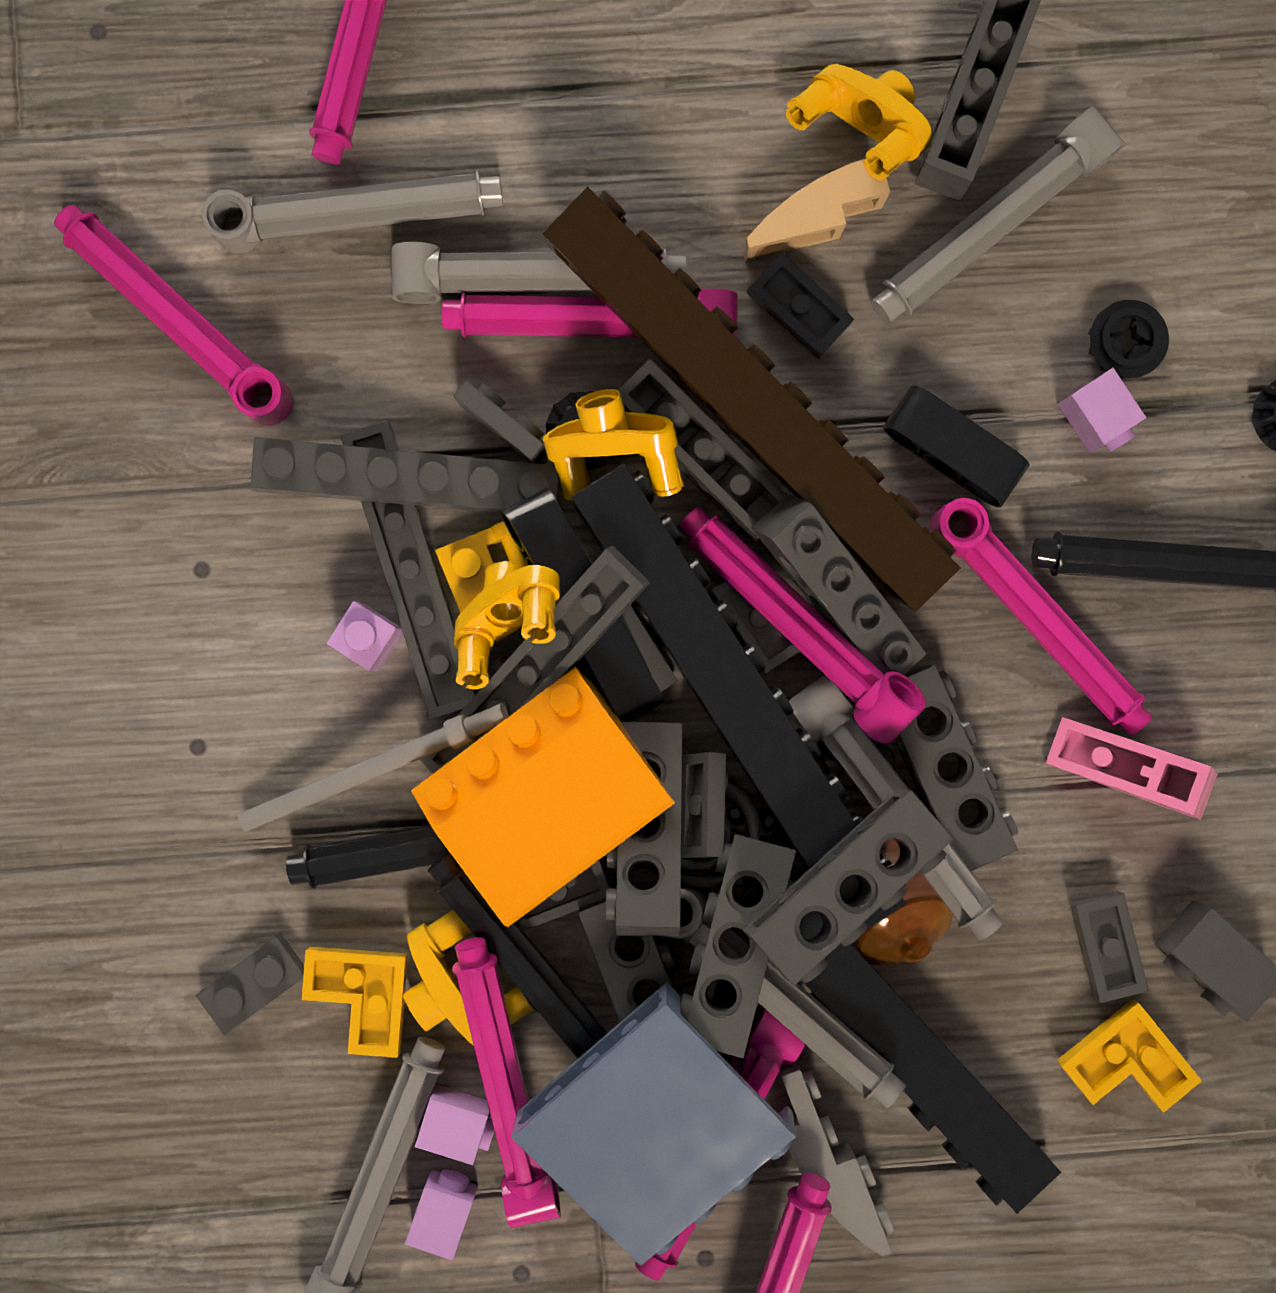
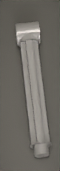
M1095 106L1090 107L1072 121L1054 139L1055 145L891 279L884 280L882 282L883 291L871 300V304L878 316L888 324L901 314L910 317L912 311L1076 178L1082 176L1086 179L1119 152L1125 145L1124 141Z
M479 170L472 174L264 198L244 197L234 190L223 189L214 192L207 198L202 207V220L207 230L225 249L232 253H245L253 250L263 239L478 214L485 216V208L503 206L500 176L480 178ZM234 214H243V220L236 229L224 230V223L227 218Z
M402 242L393 245L391 248L392 299L401 303H435L441 300L443 293L593 292L554 252L441 253L440 247L425 242ZM664 248V253L661 255L663 260L661 262L672 273L678 268L686 272V256H667L666 248Z
M825 674L789 700L794 710L793 714L816 743L820 740L823 742L873 810L897 789L909 790L870 737L857 724L852 705L836 684ZM949 843L943 849L946 856L942 862L928 873L922 875L959 922L958 927L964 928L968 926L978 940H983L997 931L1003 924V921L993 909L997 900L990 897Z
M681 884L680 898L686 899L692 905L693 918L689 921L680 919L679 937H669L682 938L686 943L689 941L695 947L697 942L707 944L711 924L702 922L709 897L704 888ZM734 927L723 931L720 941L723 950L727 954L741 956L749 950L750 941ZM768 960L758 1003L863 1094L864 1100H868L873 1096L886 1109L889 1108L906 1087V1084L892 1073L895 1065L888 1063L798 983L793 986Z
M418 1037L412 1052H405L402 1055V1065L321 1266L317 1265L304 1293H360L363 1283L360 1282V1276L418 1133L429 1099L435 1090L440 1075L445 1071V1068L440 1064L445 1051V1047L441 1043L430 1038Z

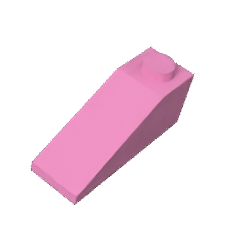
M1064 717L1061 719L1046 760L1048 765L1199 820L1203 816L1218 775L1211 766Z

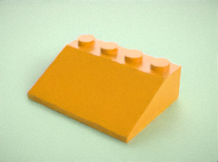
M576 667L411 790L434 832L506 927H509L675 804V801L599 689Z

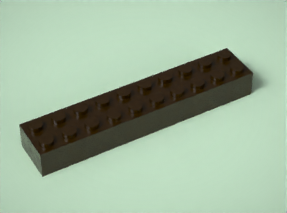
M587 186L542 233L549 248L795 497L814 506L844 547L900 603L914 612L918 611L961 569L951 558L956 552L953 545L937 530L931 531L927 527L922 528L915 521L921 515L920 512L902 494L898 493L895 495L892 491L887 493L879 485L885 478L884 475L866 457L862 456L859 458L856 455L852 457L843 448L849 441L847 437L830 420L826 419L825 421L820 420L818 422L806 410L812 402L794 383L790 381L788 384L782 385L770 373L775 364L758 346L752 344L746 349L733 335L738 330L733 320L718 306L710 312L697 299L700 296V287L681 268L672 273L661 262L663 260L661 255L664 253L662 248L644 230L641 229L635 235L625 225L627 223V220L624 218L626 212L606 191L597 196Z

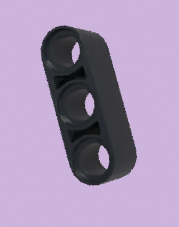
M910 386L883 426L885 433L898 444L977 498L997 508H1002L1030 466L1024 456L934 394L918 386Z

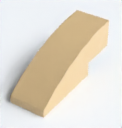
M862 159L816 179L791 195L773 210L746 238L743 250L745 262L840 239L847 224L845 217L883 208L890 194L887 178L884 180L872 178L865 170V159Z

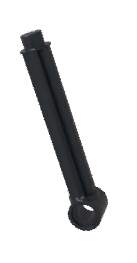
M1056 532L1052 539L1036 538L1032 547V566L1036 568H1049L1052 576L1063 574L1274 590L1276 592V551L1062 535L1060 532Z
M431 825L317 846L308 844L304 847V853L287 856L286 871L291 885L309 883L311 889H316L317 886L432 866L449 851L434 832Z
M450 852L442 856L427 870L439 884L434 890L436 894L440 893L476 937L485 939L488 952L497 956V963L577 1058L581 1057L608 1033L517 922H514L509 927L503 925Z

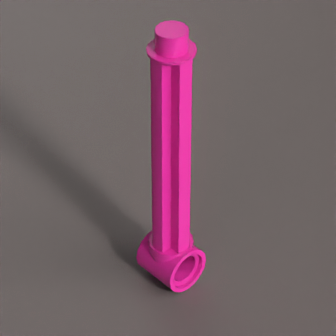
M345 0L313 128L309 129V135L315 139L311 155L319 161L339 165L344 149H350L353 146L351 140L387 0Z
M69 205L59 212L55 218L54 226L64 235L63 244L65 247L75 251L228 391L229 397L233 399V403L239 411L259 424L268 426L279 424L288 417L292 410L293 397L286 383L262 365L253 362L102 224L95 213H83L75 205ZM265 386H271L272 398L269 403L264 407L255 408L253 399L257 390Z
M701 289L700 296L697 299L710 312L718 306L737 325L738 294L725 289ZM463 292L461 300H443L442 302L443 329L462 330L463 337H467V335L638 338L598 297L467 295V293Z
M959 498L943 505L934 512L930 519L929 529L931 531L937 530L956 549L954 554L967 563L1106 716L1108 723L1111 726L1119 723L1129 735L1142 730L1153 717L1142 705L1145 696L1139 694L993 534L992 528L989 525L988 513L983 505L973 499ZM954 512L963 515L968 521L969 529L964 538L956 537L949 529V517Z
M700 507L691 511L679 526V529L691 540L688 548L690 550L694 549L856 703L853 710L854 718L867 735L880 743L888 744L893 742L925 709L926 700L917 685L908 677L898 672L890 671L885 674L881 672L720 520V515L711 518Z
M476 937L464 940L455 946L458 962L453 965L452 970L457 976L505 1176H502L501 1190L508 1225L510 1228L561 1218L557 1183L511 1138L516 1113L529 1102L496 966L497 956L488 953L484 938Z
M762 1005L758 1006L754 1015L747 1042L748 1046L744 1054L745 1065L741 1077L765 1099L781 1067L786 1064L789 1066L794 1064L805 1046L804 1042ZM693 1222L682 1231L667 1252L662 1255L656 1253L641 1266L636 1262V1268L650 1279L661 1280L667 1267L673 1268L677 1266V1259L696 1224Z
M804 1173L798 1186L791 1187L788 1190V1200L756 1293H800L825 1218L830 1214L832 1208L830 1201L827 1199L831 1185L825 1178L814 1173Z

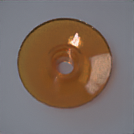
M920 896L905 900L907 903L905 906L861 935L858 944L859 951L868 963L877 966L894 965L905 961L908 963L917 962L925 958L931 952L932 946L944 936L951 925L953 914L940 897Z

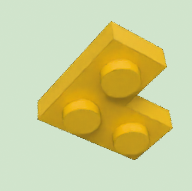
M309 946L305 950L301 1000L351 1004L348 1054L398 1058L400 1055L405 1004L403 993L406 991L408 954Z
M1134 999L1128 1001L1056 1060L1092 1105L1131 1075L1155 1106L1164 1113L1202 1082L1200 1077L1144 1008Z

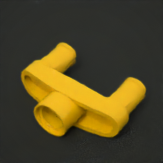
M832 64L811 79L810 86L787 103L786 118L798 130H805L821 115H824L826 112H833L857 130L879 142V144L866 153L865 156L867 158L864 160L865 170L876 180L886 179L889 174L905 161H913L919 157L932 143V131L928 120L913 106L915 92L912 84L905 75L895 70H888L875 79L852 68Z
M615 389L598 390L581 397L575 404L579 419L569 421L552 429L542 439L548 459L554 462L563 489V496L566 500H572L573 495L592 484L585 463V457L639 454L645 458L652 489L656 496L664 497L676 494L684 486L675 452L678 440L672 420L660 415L625 412L621 394Z
M509 561L494 563L486 569L484 590L466 606L455 620L454 645L458 649L456 682L462 686L465 683V688L473 690L485 687L489 683L488 660L490 650L494 647L495 643L510 635L521 626L522 637L526 640L531 637L532 643L544 644L555 638V604L560 597V576L556 571L540 565L524 567L521 564Z
M452 910L429 926L423 923L406 934L413 960L423 981L403 993V998L418 1024L426 1032L447 1018L464 1038L473 1045L458 980L443 958L445 957V950L472 932L456 912ZM517 986L504 994L511 1025L535 1010L532 1003Z

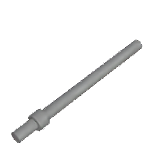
M500 703L470 717L466 714L456 716L445 721L443 728L239 813L238 823L242 830L245 832L448 747H452L455 750L474 743L477 735L496 727L509 717V713L504 704Z

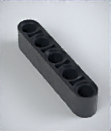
M544 488L503 510L501 515L527 566H545L559 574L560 597L557 601L558 603L592 564L556 498L548 488ZM619 617L579 661L590 681L599 689L620 722H632L662 705L664 700L621 617Z

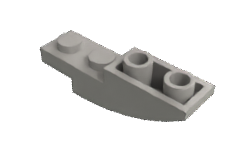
M797 1061L791 1066L783 1065L779 1072L794 1109L792 1111L796 1138L791 1141V1147L788 1149L792 1159L801 1174L814 1173L825 1178L830 1183L831 1188L827 1197L832 1206L830 1213L846 1230L882 1257L892 1254L886 1235L893 1233L894 1229L883 1201L874 1205L868 1188L876 1185L866 1156L862 1155L856 1158L849 1142L839 1144L829 1116L818 1117L812 1101L821 1098L811 1069L801 1071Z

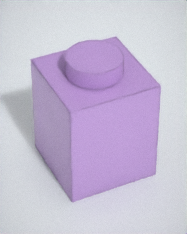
M1114 368L1108 370L1057 404L1089 453L1104 445L1109 452H1112L1134 438L1136 434L1132 427L1146 419V416Z
M353 601L326 644L366 670L380 671L402 637L403 632L399 625L364 603Z
M437 1084L429 1099L415 1147L473 1165L478 1149L488 1151L494 1134L492 1119L488 1118L490 1111L487 1100Z
M431 1169L405 1245L453 1261L478 1185L470 1183L469 1178L461 1172L451 1169H443L439 1172Z

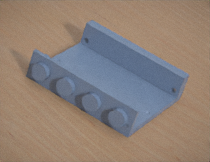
M666 982L517 1111L511 1138L641 1266L656 1253L662 1255L667 1252L675 1243L678 1235L693 1222L699 1224L707 1219L713 1212L716 1203L729 1192H737L743 1189L752 1179L754 1172L770 1158L775 1160L783 1156L791 1147V1141L796 1138L793 1111L787 1106L777 1113L681 1015V996Z

